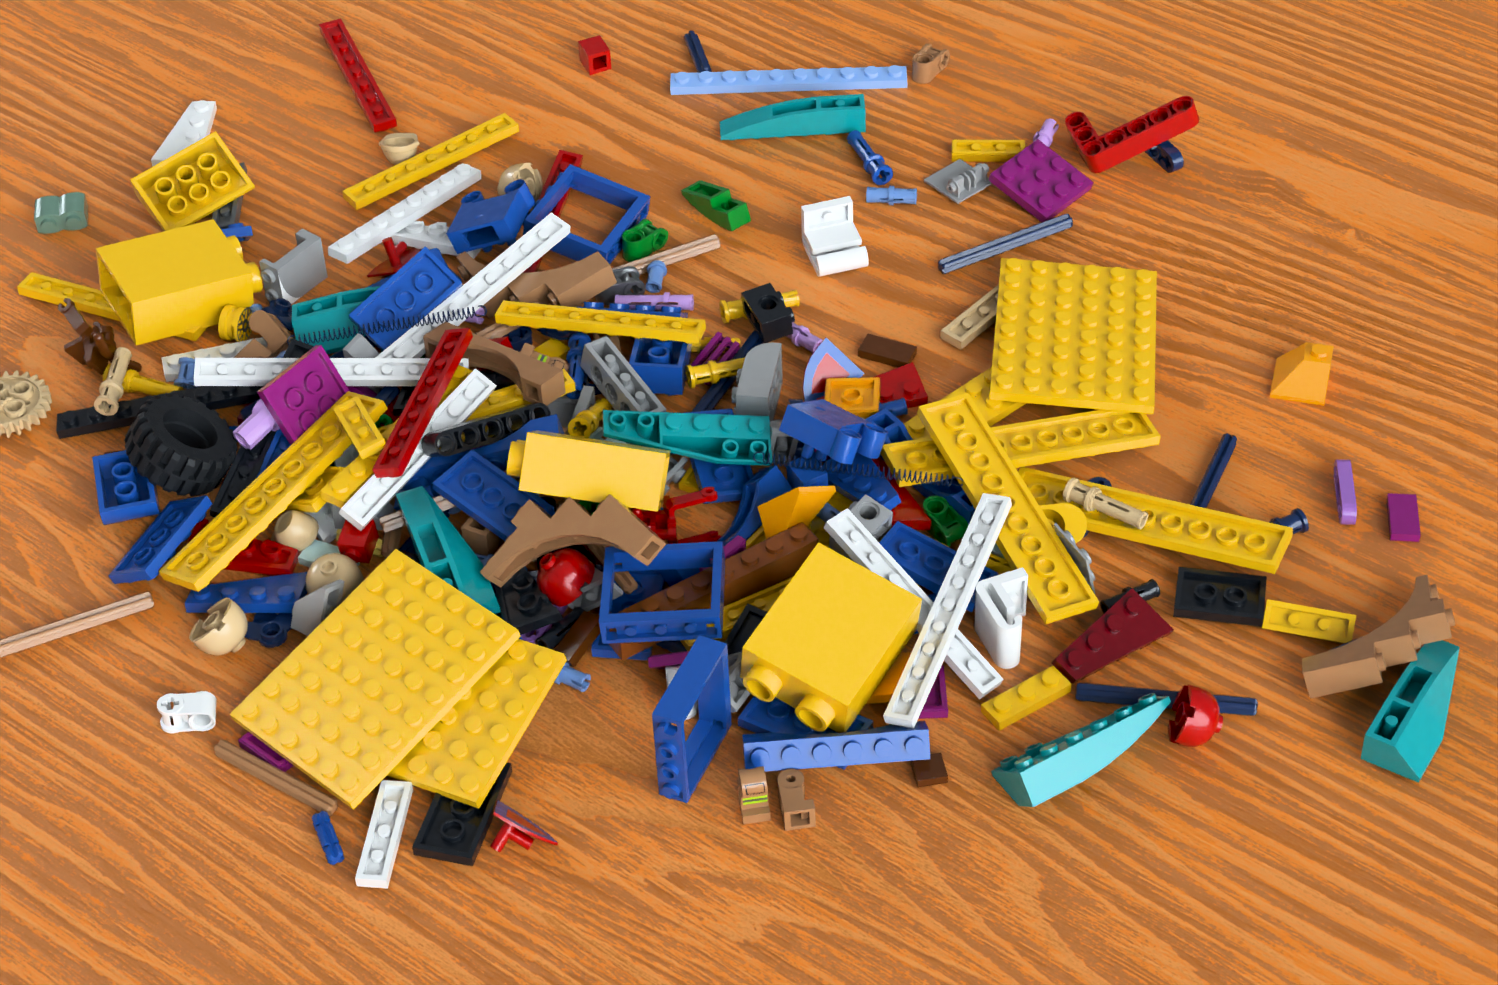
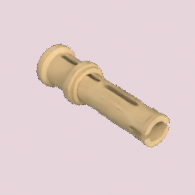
M125 347L115 350L107 379L100 384V395L95 399L94 408L102 415L111 416L118 411V400L124 393L122 383L132 357L131 351Z
M1075 477L1071 478L1065 486L1063 500L1084 506L1086 511H1100L1140 530L1147 522V512L1103 495L1102 491L1096 486L1088 487L1081 484Z

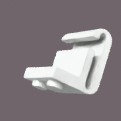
M850 196L801 206L802 242L818 277L868 267L869 259L866 247L859 246L862 245V239L853 223V201Z
M1023 567L981 580L976 585L974 629L995 664L1002 669L1013 668L1020 662L1022 616L1026 615L1028 574Z

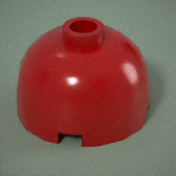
M558 549L552 553H547L540 560L537 572V585L539 590L547 595L553 605L555 603L558 607H563L580 597L583 593L580 588L585 582L588 585L590 584L595 573V566L584 554L576 549Z
M1193 685L1182 686L1172 707V710L1176 711L1175 721L1169 720V741L1187 747L1201 746L1209 741L1214 733L1220 732L1223 725V716L1220 715V708L1216 698L1210 692Z

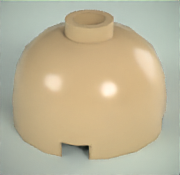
M531 163L510 166L500 177L497 187L498 195L506 194L504 189L508 184L522 179L527 184L536 203L544 187L538 169H533L531 167L533 164Z
M338 553L325 554L311 564L306 574V590L310 594L327 584L341 579L345 581L342 603L364 581V577L356 562L348 556Z
M226 597L207 610L210 615L204 622L199 619L189 636V639L198 649L209 655L220 656L231 651L235 653L246 642L244 639L248 630L246 615L235 601Z

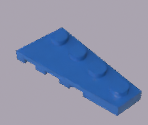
M307 572L210 584L199 592L191 590L185 601L186 612L208 613L207 610L211 606L227 597L235 601L244 613H292L295 601L307 594Z

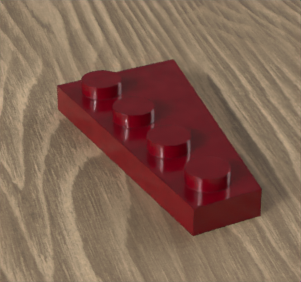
M1132 588L1053 660L1052 664L1071 684H1074L1102 670L1105 666L1127 657L1130 653L1138 649L1141 650L1152 642L1170 635L1174 629Z

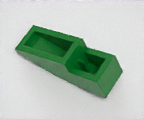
M699 180L681 190L682 195L701 214L727 230L734 231L751 221L747 203L731 198L730 190Z

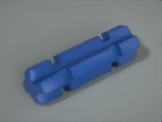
M325 811L315 813L312 816L313 825L317 831L328 863L331 865L341 863L344 860L341 845H339V840L330 822L328 813Z

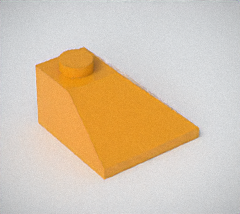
M1306 342L1278 357L1275 364L1270 398L1324 406L1334 346Z
M835 486L797 487L757 506L766 539L801 522L808 526L836 492Z

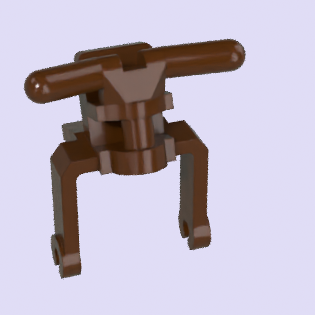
M65 298L64 302L67 306L65 307L60 303L58 310L64 314L80 337L64 345V350L82 365H87L90 369H94L102 375L108 366V361L112 363L115 350L117 349L116 342L114 341V330L111 326H103L97 321L93 323L94 327L92 328L77 310L75 303L69 298ZM130 360L127 370L133 369L140 372L142 366L140 363Z

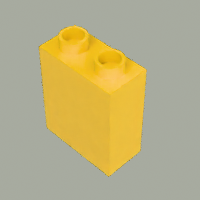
M214 219L96 248L100 291L136 346L183 334L185 330L193 329L200 325L202 328L217 325L221 311L227 304L236 305L238 308H249L254 304L253 294L261 292L263 289L262 277L256 263L250 262L245 264L238 238L235 235L226 237Z
M536 430L527 432L526 441L517 440L511 442L507 462V475L520 477V491L565 498L571 497L572 499L601 503L610 494L626 507L658 512L663 505L671 451Z
M818 542L742 647L740 678L743 679V685L753 696L762 701L771 702L776 697L795 708V714L798 719L815 731L823 732L829 727L838 733L847 732L917 630L922 599Z

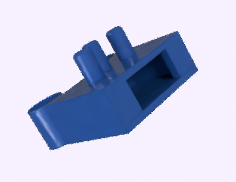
M519 179L508 184L504 189L506 193L504 195L484 199L480 191H473L462 198V205L446 233L457 254L480 248L487 253L492 250V245H504L507 243L508 246H511L516 242L515 238L529 210L535 205V200L524 180Z
M824 399L788 404L779 431L805 443L801 452L802 458L805 459L806 457L809 460L816 449L815 458L818 461L821 459L822 462L826 461L828 455L832 459L844 464H852L856 452L868 458L878 459L888 431L883 427L872 424Z

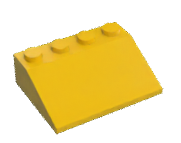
M216 131L130 179L135 195L164 231L192 225L255 188L250 178Z

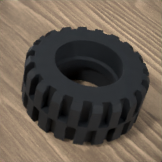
M165 394L147 400L138 411L124 440L129 461L133 467H137V472L142 477H147L149 482L155 486L157 484L163 487L162 490L167 492L174 491L177 492V495L181 496L187 494L199 496L212 492L221 484L237 455V441L233 436V430L229 429L227 421L221 419L219 413L215 410L208 409L206 404L200 401L197 403L192 401V398L186 396L181 398L176 394L168 396Z

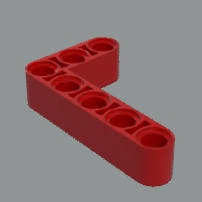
M1182 96L1101 136H1098L1087 116L1080 111L1069 114L1065 119V125L1074 146L1088 169L1093 173H1100L1195 127L1200 119L1193 98Z

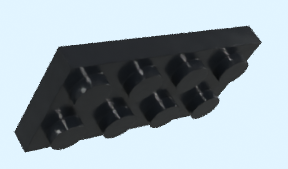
M506 762L479 809L435 793L412 846L413 855L473 866L494 817L493 812L496 802L501 800L512 774V764Z

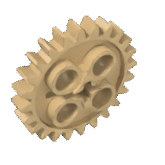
M18 370L13 375H9L5 371L3 376L0 377V436L6 433L7 438H10L12 432L21 435V429L25 428L31 431V424L40 425L39 418H47L46 411H51L50 404L52 399L49 387L45 385L43 379L39 380L37 375L30 377L29 372H25L20 376Z

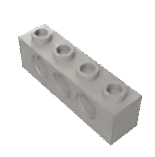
M607 336L584 344L580 366L615 410L666 412L667 409Z

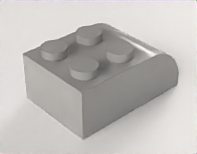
M763 343L755 346L746 354L742 369L737 370L736 384L738 387H733L731 400L732 403H736V407L733 410L734 415L769 416L770 421L774 420L783 384L782 343Z

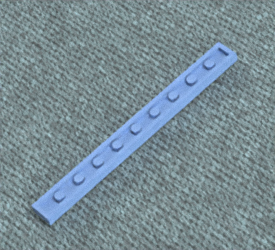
M897 65L859 68L824 67L819 69L798 68L793 70L671 73L670 78L671 95L907 88L906 66Z

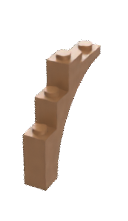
M465 251L456 256L460 264L457 269L465 281L470 280L486 267L475 261ZM597 251L580 261L560 268L542 272L521 273L483 306L487 309L486 317L488 319L495 316L503 300L578 307L613 286L617 281L610 264Z
M610 494L597 506L593 514L571 497H568L557 508L553 516L529 499L525 505L520 507L517 514L511 520L517 529L507 537L505 543L495 555L489 558L480 573L487 580L502 587L517 571L534 559L556 549L580 544H598L615 547L629 553L648 566L664 548L666 543L628 507Z
M1428 575L1416 577L1415 588L1410 599L1397 614L1377 629L1346 645L1302 658V673L1310 699L1383 683L1382 671L1387 670L1386 667L1417 661L1416 649L1421 648V645L1452 638L1451 627L1456 626L1452 608H1445L1443 598H1439L1436 584L1430 585Z

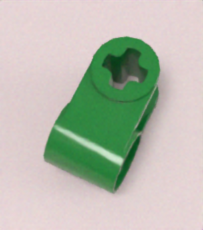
M648 219L642 220L639 224L622 234L623 258L628 262L647 257L656 250L661 249L667 242L668 231L664 228L655 227Z
M941 496L927 497L923 502V511L931 519L930 530L926 531L935 540L949 547L952 542L960 538L963 539L968 528L965 518L959 515L945 498Z

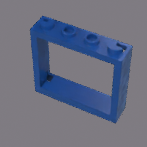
M570 164L564 172L559 173L553 186L550 185L547 188L544 197L541 200L538 199L531 213L527 214L522 224L524 226L523 235L548 216L569 188H573L625 209L627 212L601 245L569 233L550 250L575 261H580L598 251L611 264L622 250V234L648 216L650 196Z
M723 541L666 544L648 566L629 553L615 547H605L599 615L602 643L695 640L699 635L710 639L722 638L725 586ZM713 567L711 609L611 614L615 572ZM707 624H714L715 627H707ZM616 628V631L610 632V629Z
M701 635L697 637L652 713L659 795L665 796L668 799L672 798L688 803L732 725L727 643ZM698 699L699 720L685 742L684 721Z

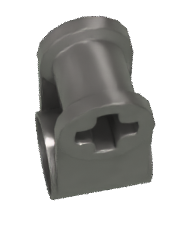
M632 266L612 270L617 283L596 295L595 300L604 303V305H610V303H615V295H644L646 288L644 283L639 280L638 270Z

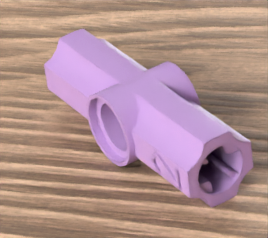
M260 399L253 407L252 414L233 431V436L245 449L251 450L271 430L277 431L280 428L262 399Z

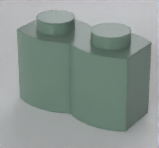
M71 192L60 197L44 196L36 199L34 221L38 233L49 234L57 233L63 229L80 230L87 227L88 204L85 194Z

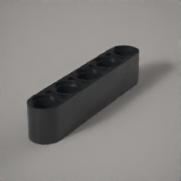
M543 403L516 406L429 432L422 439V449L430 457L451 456L508 437L522 428L527 422L533 420L532 411L535 414L534 419L550 416L551 412ZM509 418H510L511 421H512L511 428H510L509 422H508V421H509ZM486 425L488 426L489 430L488 435L485 432ZM462 432L465 434L464 442L461 439ZM438 439H440V441H441V449H440V450H439V448H438V446H437V441H438Z

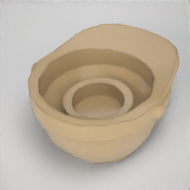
M414 133L388 134L379 142L385 157L393 165H397L415 156L417 147L420 144L417 135Z
M289 510L277 520L271 541L302 551L315 540L319 529L318 522L309 514Z

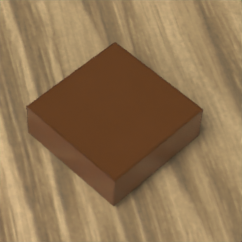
M941 753L930 754V759L911 761V767L918 788L948 783V774Z

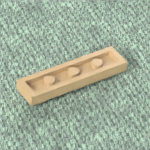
M999 284L941 330L940 338L961 350L996 322Z

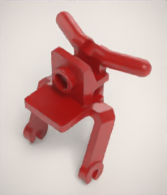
M705 487L701 491L673 498L664 496L663 510L658 512L631 508V511L662 540H668V544L715 542L721 537V535H718V531H709L680 540L677 538L675 510L717 500V491H715L714 487Z

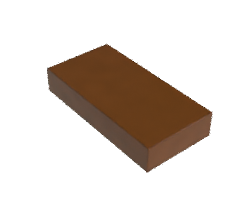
M867 334L858 349V357L895 367L911 363L917 354V346L872 334Z
M583 611L555 648V651L564 653L567 659L566 662L570 666H576L601 633L599 615Z

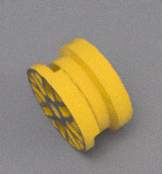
M227 304L219 317L218 332L220 338L228 341L235 339L237 342L248 340L252 332L249 326L252 310L247 307L238 308L236 305Z

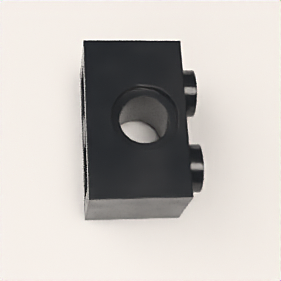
M771 283L741 293L743 312L763 343L793 334L792 322H795L793 311L790 307L785 306L780 291L776 292Z

